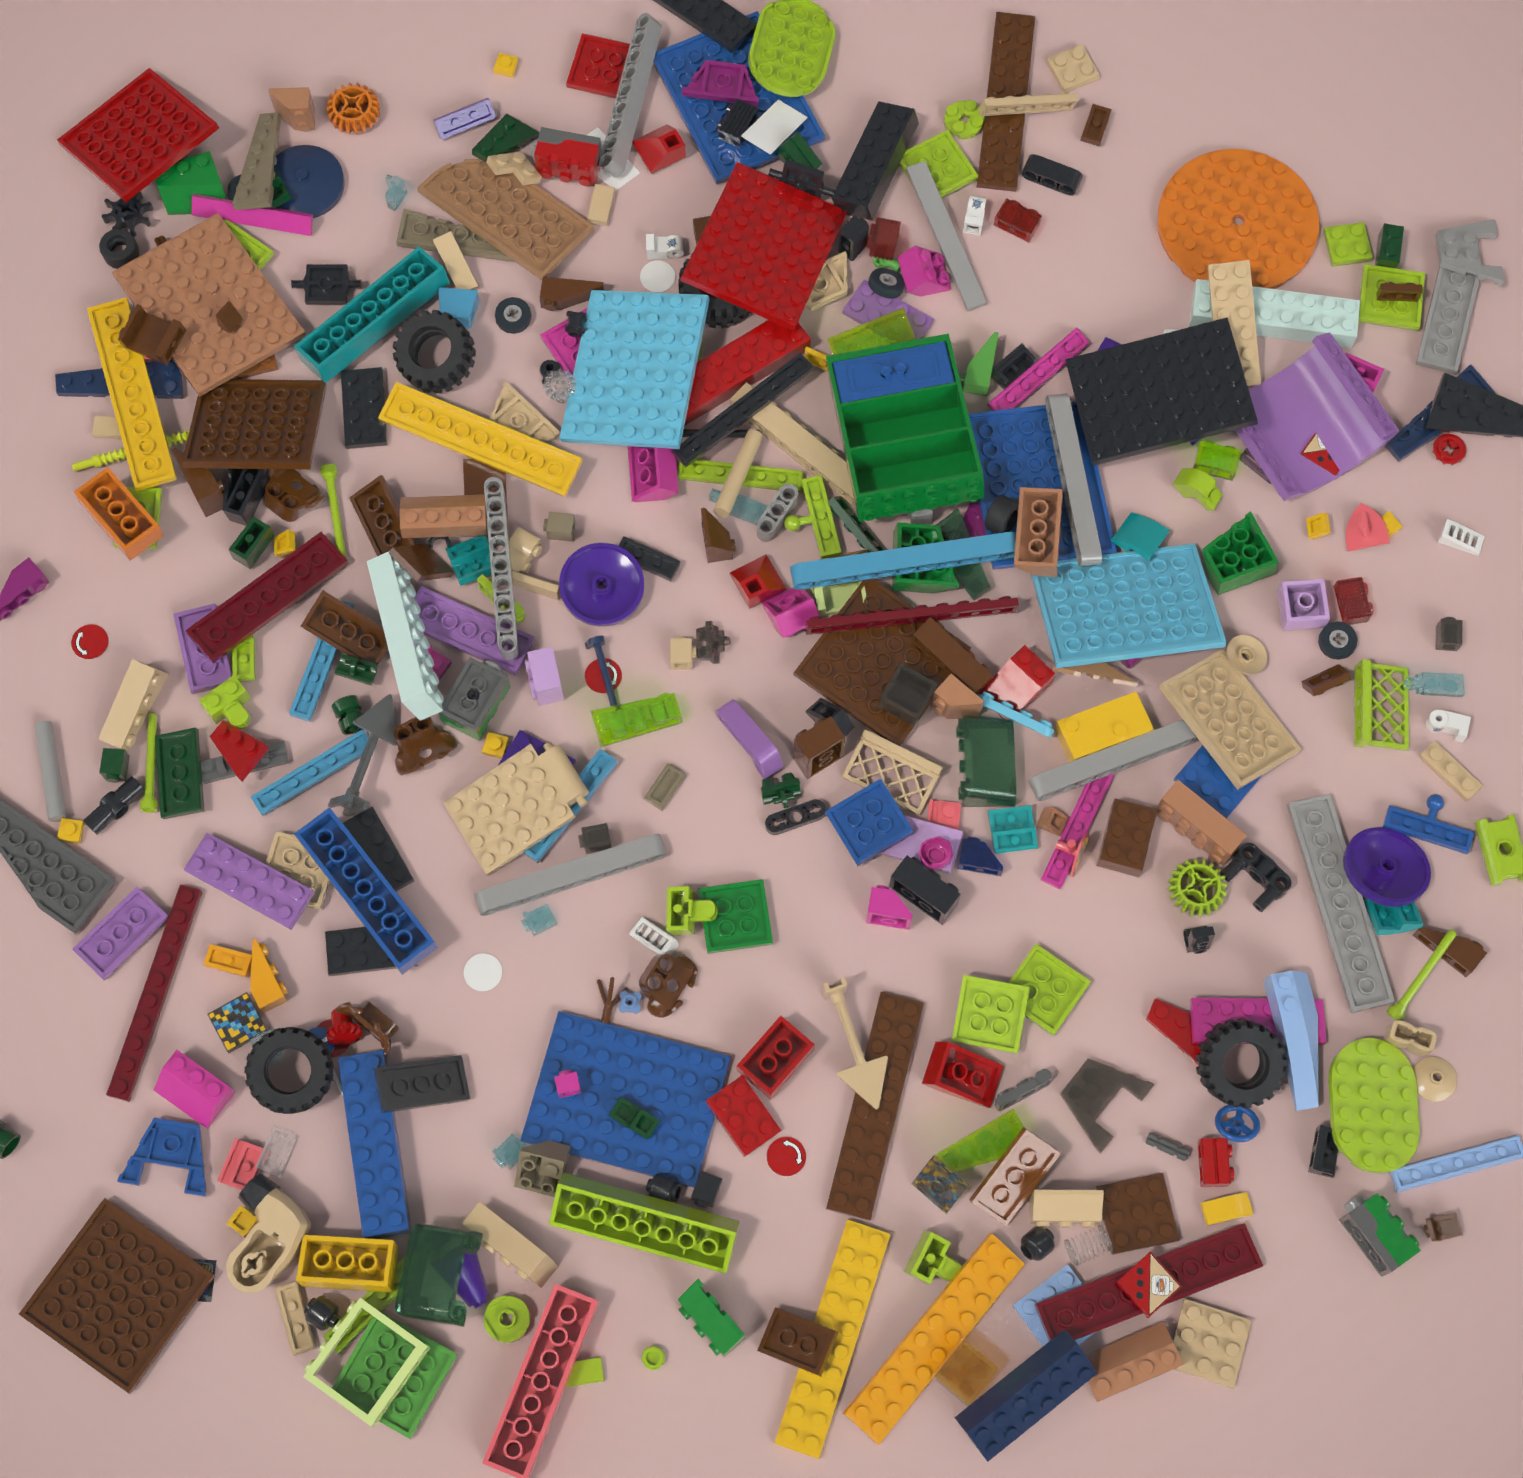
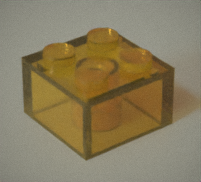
M962 1337L931 1376L968 1407L999 1368Z

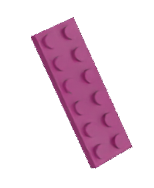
M1266 998L1190 999L1192 1043L1200 1044V1041L1204 1043L1207 1039L1204 1035L1208 1031L1213 1032L1215 1030L1214 1026L1218 1023L1223 1025L1225 1020L1233 1019L1236 1021L1238 1018L1254 1021L1271 1030V1033L1277 1036L1269 1001ZM1314 999L1318 1014V1045L1326 1044L1323 999Z

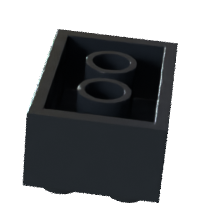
M906 855L891 875L889 884L891 889L941 925L956 908L961 895L955 885L945 883L940 879L941 876L937 872L927 870L916 857L911 858Z

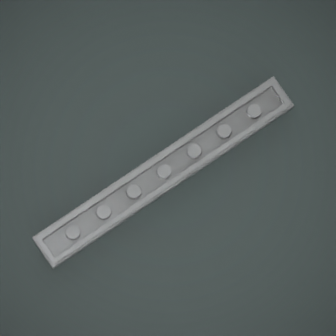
M923 161L906 167L908 177L967 312L985 306L987 303L926 162Z

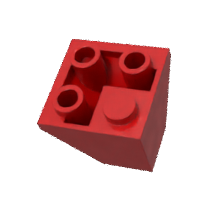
M664 125L632 141L633 146L651 174L686 157L684 141L677 130L669 125Z
M767 554L729 573L749 609L787 590Z

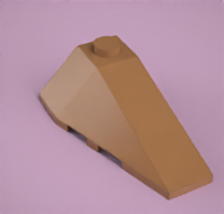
M1053 661V670L1080 677L1082 673H1087V676L1096 680L1107 677L1109 682L1137 687L1138 684L1137 679L1109 662L1056 668Z

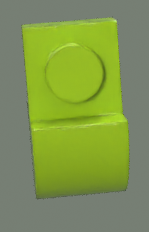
M1182 468L1172 484L1184 498H1196L1207 511H1213L1223 496L1221 491L1215 486L1217 481L1209 474L1195 468Z

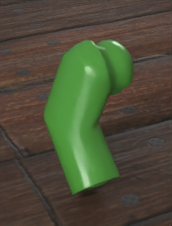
M880 254L873 258L872 262L877 268L890 267L897 273L901 271L899 261L890 254Z

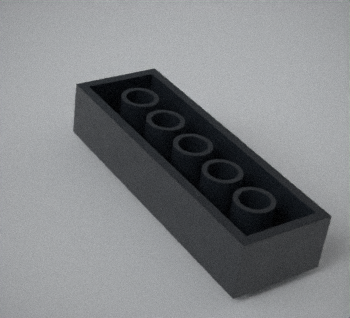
M878 101L831 198L834 206L846 211V215H856L859 218L873 221L919 125L914 108Z

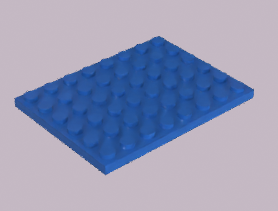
M756 11L746 16L757 23L760 14ZM702 33L655 53L653 64L716 185L729 179L737 162L756 169L778 160L779 157L777 150L770 155L746 139L741 148L718 139L717 125L721 119H725L726 109L730 102L682 96V89L688 86L692 81L693 75L701 69L702 64L706 60L746 65L755 95L758 97V106H756L758 108V117L756 121L777 100H780L808 117L790 136L799 131L809 146L825 140V135L804 96L787 97L766 90L752 75L749 68L748 55L754 33L733 53Z
M1076 401L1071 402L1102 555L1117 553L1116 545L1111 541L1113 532L1098 465L1092 466ZM1045 405L968 413L983 471L984 499H979L978 501L985 535L995 534L985 528V518L992 502L997 496L1004 495L1019 502L1020 487L1062 489ZM1064 495L1058 560L1076 558ZM1016 521V523H1015L1013 529H1012L1010 532H1015V533H1016V531H1017V521ZM1014 558L991 561L992 569L1014 567Z
M558 1011L520 1141L534 1145L549 1140L571 1146L569 1155L654 1177L657 1173L675 1176L679 1184L694 1188L699 1177L715 1115L705 1101L723 1089L731 1056ZM565 1070H572V1073L577 1072L582 1093L559 1098L554 1077L559 1076V1072ZM620 1096L660 1120L648 1140L608 1117L609 1112Z

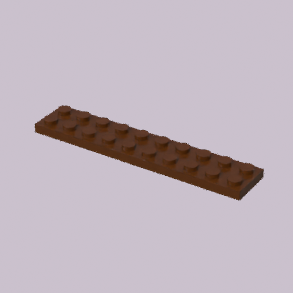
M996 12L987 98L1023 97L1027 95L1035 16ZM1025 113L984 116L976 188L1017 191Z
M880 992L864 1056L866 1062L883 1056L888 1057L880 1104L876 1110L855 1092L826 1210L868 1221L871 1220L924 1005L923 1002Z

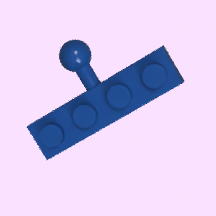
M1432 794L1427 798L1426 804L1429 808L1427 817L1390 805L1387 808L1383 828L1393 829L1407 836L1466 855L1469 853L1474 832L1436 820L1437 812L1444 806L1442 796Z

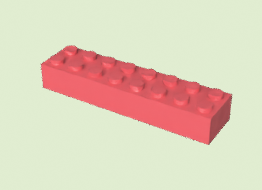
M554 1284L482 1464L516 1478H530L599 1306L598 1300Z

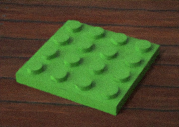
M381 1312L430 1348L379 1420L384 1425L411 1439L458 1354ZM373 1316L332 1389L369 1414L416 1346Z

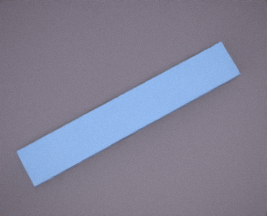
M1516 1135L1402 1166L1389 1173L1396 1193L1522 1159L1523 1144L1520 1136Z

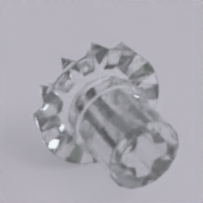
M560 368L558 371H551L545 377L543 384L546 395L558 403H566L568 398L574 394L577 386L574 375L568 370L563 371Z

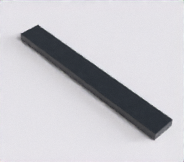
M799 353L682 442L680 449H673V454L685 467H688L812 372L814 367Z

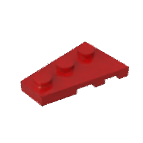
M224 720L209 736L241 782L244 781L269 750L266 744Z
M1155 998L1146 1021L1166 1038H1169L1199 1066V1063L1195 1060L1196 1054H1200L1201 1049L1198 1048L1199 1044L1192 1043L1191 1013Z

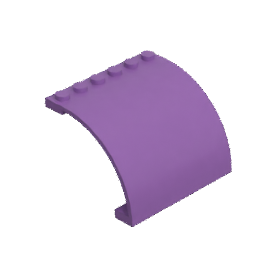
M1330 332L1316 336L1312 340L1314 346L1298 360L1262 382L1261 385H1256L1249 389L1258 424L1235 430L1283 501L1307 494L1335 480L1374 454L1400 431ZM1315 432L1339 468L1336 476L1300 454Z

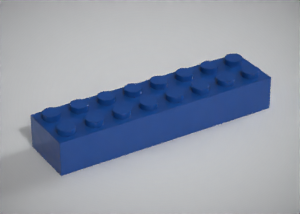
M330 807L294 833L307 853L402 975L438 948L435 941Z
M383 1050L340 1057L338 1062L363 1238L380 1239L412 1233L395 1112L381 1113L374 1075L375 1067L388 1065L387 1056Z

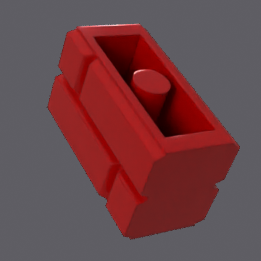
M1226 1138L1200 1139L1197 1142L1200 1187H1228L1231 1181H1234V1168L1230 1167L1229 1158L1233 1156L1232 1144H1228V1139Z

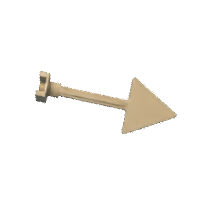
M845 977L840 978L839 984L836 983L829 986L828 982L824 983L821 990L824 1000L831 998L833 1005L836 1006L856 1062V1066L839 1071L836 1075L877 1110L880 1104L888 1057L883 1056L868 1062L865 1061L844 1003L846 1000L843 993H845L847 988Z

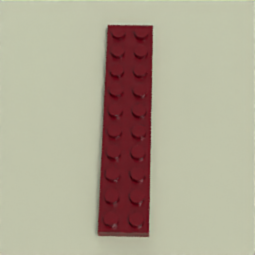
M1245 1223L1156 1257L1182 1286L1162 1306L1263 1267ZM1132 1267L1036 1303L1034 1306L1048 1340H1052L1064 1329L1074 1340L1143 1314L1116 1283Z

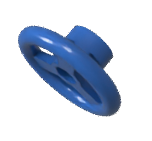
M1226 1105L1215 1116L1216 1129L1224 1138L1230 1141L1247 1142L1255 1138L1259 1133V1118L1250 1108H1243L1241 1106L1236 1108ZM1236 1111L1235 1117L1230 1121L1222 1122L1224 1114ZM1243 1113L1251 1118L1253 1129L1244 1124L1242 1119Z

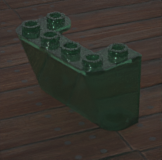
M962 714V718H958V725H956V738H960L958 750L963 752V760H959V773H963V781H960V787H958V800H962V807H1014L1016 804V769L1013 720Z

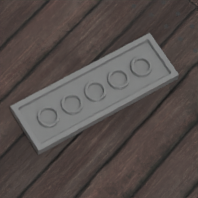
M1439 267L1416 365L1456 375L1478 288L1479 279H1477L1476 275L1467 272L1464 275Z

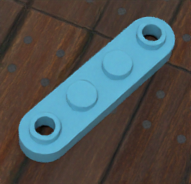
M984 691L982 694L977 693L984 700V707L1048 738L1052 737L1055 731L1052 729L1053 724L1043 719L1040 722L1032 719L1033 715L1024 710H1021L1020 713L1012 710L1013 705L1003 700L1000 704L994 701V696Z

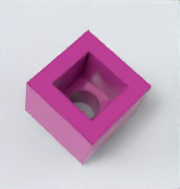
M565 1070L559 1072V1076L554 1077L559 1098L582 1093L577 1072L572 1073V1070Z

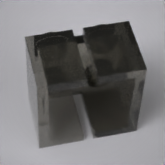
M900 663L877 706L915 727L938 683Z

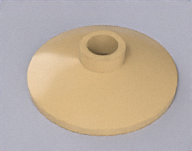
M1239 635L1234 637L1227 645V660L1236 671L1246 675H1253L1259 673L1265 667L1267 652L1263 644L1256 638L1248 635Z
M1427 1057L1419 1061L1413 1069L1416 1077L1417 1093L1422 1098L1439 1102L1449 1098L1454 1093L1457 1086L1456 1072L1444 1059ZM1433 1074L1439 1075L1440 1081H1435Z

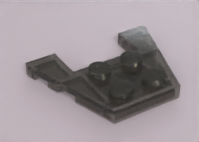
M1088 1058L1062 1090L1060 1096L1096 1150L1101 1154L1114 1136L1095 1122L1122 1087L1142 1101L1154 1084Z

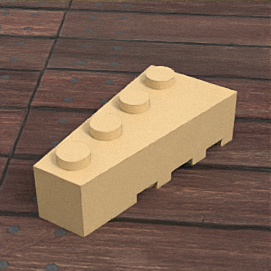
M132 659L98 739L128 751L134 745L136 735L169 673Z
M481 1202L476 1205L462 1223L467 1228L466 1234L475 1241L480 1238L484 1242L482 1246L491 1254L496 1251L501 1255L499 1258L501 1262L508 1267L513 1265L517 1268L516 1273L525 1281L529 1278L540 1288L544 1286L559 1267L545 1252Z

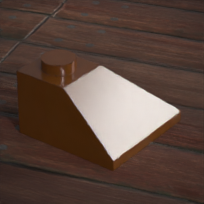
M701 508V525L708 563L732 560L733 552H736L735 540L730 539L729 531L706 508Z

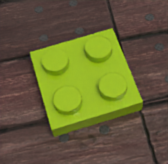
M1364 222L1324 227L1323 234L1332 267L1372 261L1373 256Z

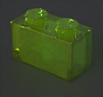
M1200 441L1193 468L1213 477L1233 481L1241 450L1233 446L1217 445L1212 441Z

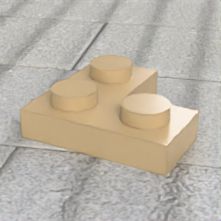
M523 152L488 156L486 163L496 175L514 173L522 185L537 184L541 181L542 176Z

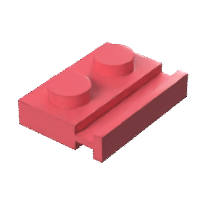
M930 799L927 822L958 830L961 803L933 801V799Z
M235 1138L217 1181L242 1190L258 1174L267 1150Z

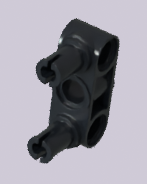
M1249 842L1241 845L1233 854L1232 861L1220 872V875H1224L1225 880L1230 882L1241 870H1245L1254 881L1264 888L1265 891L1253 902V906L1259 912H1263L1274 900H1278L1285 895L1292 884L1289 875L1273 859L1262 852L1255 844ZM1242 851H1248L1252 858H1245ZM1275 881L1282 882L1284 889L1276 887Z

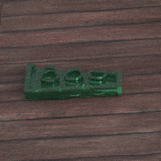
M958 508L936 524L940 526L944 541L971 538ZM981 563L953 567L954 575L973 600H976L991 588Z

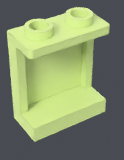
M862 581L811 588L812 598L814 599L819 616L838 614ZM865 586L861 590L863 603L867 597Z

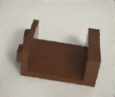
M137 304L135 309L130 312L129 320L125 327L119 332V342L128 350L168 365L186 332L185 327L180 321L175 319L170 323L146 313L142 306Z

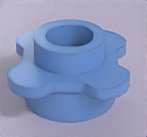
M622 991L620 993L621 1004L618 1006L619 1011L622 1013H639L641 994L639 992L628 993L627 991Z

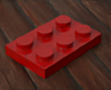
M743 1075L705 1101L743 1157H746L782 1131Z

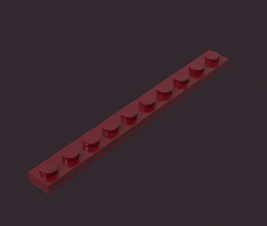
M1003 596L998 600L984 598L978 600V602L971 603L965 600L953 605H948V603H939L934 607L919 605L915 609L899 607L894 609V611L887 612L884 609H880L868 614H864V612H855L849 616L835 614L830 618L814 616L806 621L805 632L806 635L923 623L930 617L934 621L1015 613L1019 603L1018 598Z
M181 884L179 886L106 1093L108 1097L130 1102L202 895L200 889Z

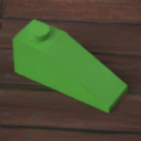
M999 332L992 334L970 361L967 371L962 372L961 384L964 385V393L987 396Z

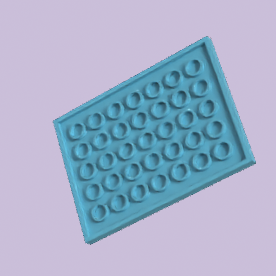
M591 290L586 313L587 322H584L585 333L581 336L559 437L561 442L680 449L710 301L709 296Z
M1195 543L1157 548L1148 561L1135 551H1129L1128 553L1121 552L1102 555V563L1100 565L1079 567L1076 558L1058 560L1057 577L1034 576L1031 574L1056 668L1226 646L1223 629Z

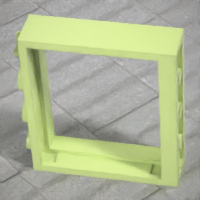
M359 1298L358 1301L354 1300L348 1307L347 1312L349 1314L344 1321L340 1320L333 1329L334 1335L331 1339H326L318 1350L320 1354L316 1360L312 1359L304 1369L306 1374L303 1377L371 1427H375L430 1348ZM363 1309L416 1346L369 1414L315 1376Z

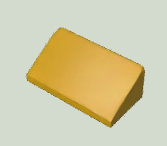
M806 347L804 357L812 365L828 371L827 355Z

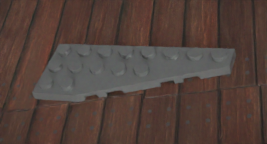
M0 799V853L39 909L76 934L117 881Z

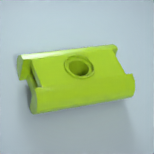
M1507 815L1502 821L1488 823L1487 818L1476 821L1474 824L1491 886H1498L1504 880L1518 878V882H1523V843L1515 815ZM1499 846L1505 848L1507 854L1501 853Z

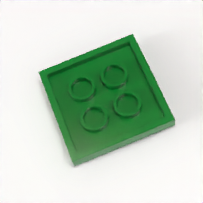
M763 879L698 888L699 900H711L718 908V915L715 920L703 921L707 954L773 945Z

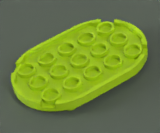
M779 0L768 3L761 11L750 47L748 63L752 75L766 90L782 96L798 97L813 92L824 80L835 41V27L832 20L830 21L825 15L826 11L810 0Z
M1362 1038L1347 1044L1333 1058L1328 1075L1330 1120L1334 1142L1339 1152L1343 1153L1351 1161L1350 1164L1362 1171L1374 1174L1394 1171L1404 1166L1413 1157L1419 1143L1420 1127L1417 1084L1413 1068L1398 1048L1384 1040Z

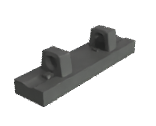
M281 741L267 745L269 750L250 773L289 764L285 742ZM223 756L201 761L202 781L204 784L236 777V774Z

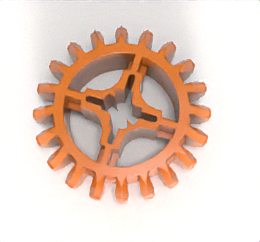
M349 82L347 87L341 85L340 90L335 88V94H330V100H327L326 112L329 121L335 129L339 128L341 133L345 130L349 135L352 131L357 135L359 130L365 133L366 127L372 129V123H377V117H380V103L374 91L368 89L366 85L360 87V84L357 82L355 86H352ZM343 104L344 106L341 108L342 111H340V112L338 113L339 108H340L341 105ZM368 105L367 110L363 113L365 106Z

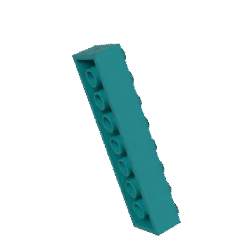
M418 246L293 346L300 360L326 384L439 292V287H446L450 281L444 267Z

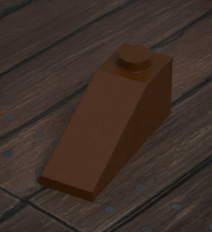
M543 277L540 291L541 308L549 311L562 310L589 301L591 290L604 291V283Z
M1421 927L1412 936L1434 952L1446 933ZM1456 936L1441 958L1464 977H1467L1473 972L1487 952L1483 950L1484 948L1480 943Z

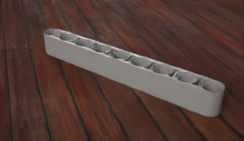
M648 13L641 14L636 21L599 160V166L614 178L622 175L627 164L662 30L661 24Z
M1067 393L1047 395L1045 398L1046 412L1077 563L1079 567L1100 565L1102 563V552L1070 398Z
M490 477L484 483L497 642L501 656L506 660H512L519 654L505 491L503 483L499 478ZM494 487L499 488V490L496 492L490 491V489ZM494 507L501 508L499 511H492ZM496 526H501V527H503V528H502L501 530H499V531H494V530H493ZM497 546H504V549L500 551L495 550ZM500 565L506 566L504 570H497V567ZM501 585L508 586V588L505 590L498 589ZM502 605H510L507 610L500 609ZM506 624L512 625L509 630L501 629ZM508 644L514 646L511 650L503 649Z
M1182 719L1035 775L1028 782L1037 801H1043L1200 740Z
M653 834L476 892L474 896L480 915L487 916L665 858L667 853L661 835Z

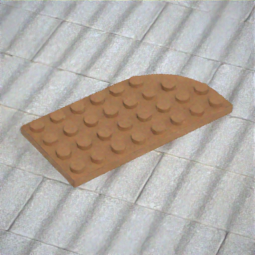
M464 159V162L453 165L449 163L436 170L418 186V193L540 280L543 277H547L594 231V225L536 184L522 185L514 173L496 175L489 165L484 161H480V159Z

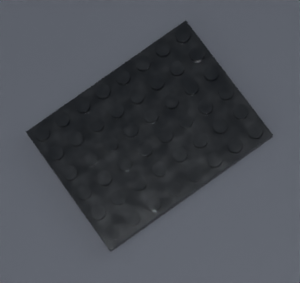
M1228 317L1065 359L1092 466L1258 424Z

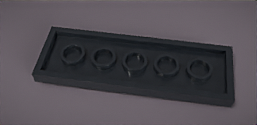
M653 0L731 53L755 32L757 26L756 22L723 0Z

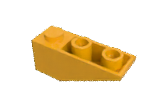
M254 939L252 945L250 990L259 1009L265 1013L287 1002L285 994L288 991L283 981L278 982L275 976L279 973L273 962L269 963L266 957L269 955L265 944H260L257 939Z

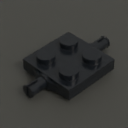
M786 159L782 172L772 168L769 170L768 176L779 179V181L818 198H821L822 194L832 197L835 189L824 186V171Z
M307 264L304 279L291 280L292 289L304 288L306 305H346L349 288H362L361 279L349 280L347 264Z

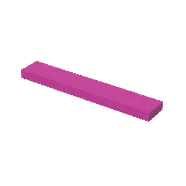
M193 194L192 196L193 216L210 218L218 213L223 220L227 219L233 223L307 236L312 234L313 214L278 208L274 209L273 207L235 210L232 206L233 200Z
M1076 327L987 405L992 411L1015 408L1066 364L1065 359L1077 355L1090 342Z
M1113 774L1085 785L1059 839L1060 841L1067 843L1070 839L1076 841V847H1079L1080 841L1088 832L1113 779ZM1055 848L1041 877V881L1061 889L1075 856Z

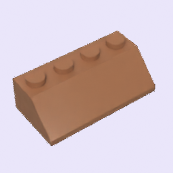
M1020 487L1014 567L1034 576L1057 577L1063 489Z
M485 494L401 497L400 531L402 538L487 535Z
M1164 1321L1086 1354L1098 1373L1088 1381L1097 1402L1183 1366Z

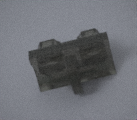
M706 621L704 627L696 629L697 640L700 642L706 641V646L697 647V658L701 661L710 660L713 664H719L720 652H725V646L731 644V638L725 636V631L719 630V627L714 626L712 621Z

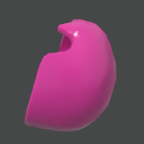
M940 836L927 839L921 844L919 850L921 862L933 870L942 869L947 866L953 856L950 841Z

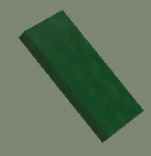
M194 727L155 735L161 818L169 819L204 812L199 730Z

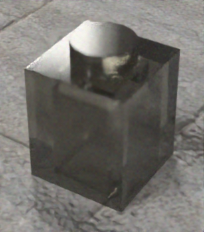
M1454 617L1440 619L1436 625L1435 650L1457 652L1462 645L1463 620H1456Z
M607 823L581 828L582 835H578L580 848H585L586 854L612 848Z

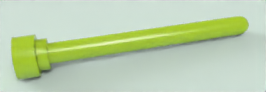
M325 464L320 467L321 477L327 483L336 548L346 558L335 479L338 475L337 466L335 464Z
M154 712L148 715L145 796L140 801V811L145 813L158 811V801L154 797L155 735L157 727V715Z
M1451 929L1446 933L1399 1002L1393 1006L1390 1005L1386 1013L1397 1021L1404 1019L1406 1016L1404 1013L1407 1011L1405 1008L1456 937L1455 930Z

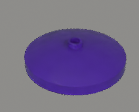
M593 543L578 549L566 560L560 573L559 590L565 607L575 618L592 626H611L626 620L638 608L644 593V576L639 563L627 550L610 543ZM600 585H603V586L606 587L605 589H603V588L598 589V587H599Z
M1383 827L1365 829L1351 839L1344 851L1343 866L1347 878L1360 894L1375 903L1390 907L1406 906L1417 901L1429 886L1431 868L1425 853L1415 841L1399 831Z

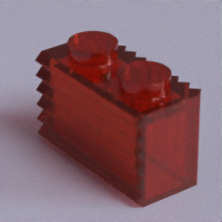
M1006 198L995 216L994 226L1030 243L1040 226L1042 216L1036 210L1027 209L1018 201Z
M877 217L876 224L872 223L870 236H868L866 248L870 249V257L893 260L901 221Z
M1362 577L1337 580L1333 588L1342 622L1348 625L1368 622L1374 610L1372 603L1368 601L1367 583L1363 582Z

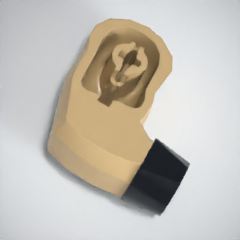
M262 1173L253 1177L241 1190L238 1197L250 1213L257 1217L258 1223L253 1226L246 1238L229 1254L226 1262L228 1279L235 1288L246 1293H257L264 1290L295 1260L301 1248L303 1236L309 1233L312 1225L306 1212L299 1204L282 1191L279 1185Z

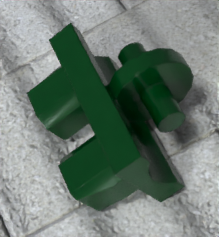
M341 654L339 664L334 673L335 675L372 686L379 666L358 657Z
M790 772L781 776L782 782L774 784L773 778L763 779L761 787L763 804L782 803L783 808H788L787 801L801 796L799 778H795Z

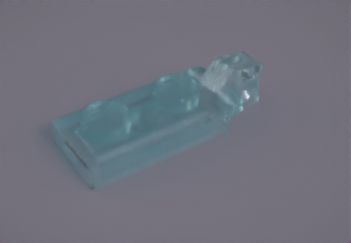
M712 488L709 500L716 503L721 491ZM738 494L730 515L757 525L758 520L768 506Z
M1422 672L1421 674H1416L1415 678L1408 677L1403 681V689L1416 690V694L1463 697L1465 695L1464 675Z

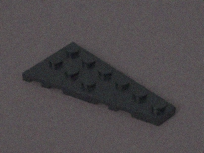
M1444 373L1423 430L1461 432L1462 434L1486 436L1501 435L1509 438L1523 437V405Z

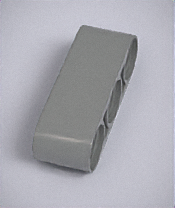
M783 485L758 520L757 536L761 541H772L783 526L786 517L796 507L798 503V490L794 485ZM790 494L793 498L786 499L784 495ZM778 510L781 511L782 514L774 515L773 512ZM763 527L771 528L768 532H764L761 529Z

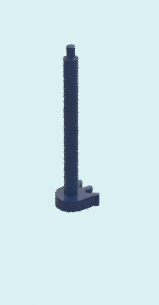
M602 635L588 639L585 646L586 649L591 647L595 649L613 717L619 726L622 725L620 720L621 714L602 650L605 639Z

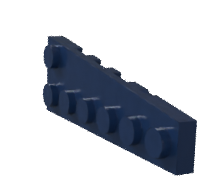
M173 359L170 360L168 365L157 361L146 363L155 397L161 399H184L181 370ZM103 368L55 374L56 393L58 396H110Z
M1471 364L1457 376L1459 379L1495 393ZM1433 401L1385 446L1398 462L1443 433L1441 430H1423Z

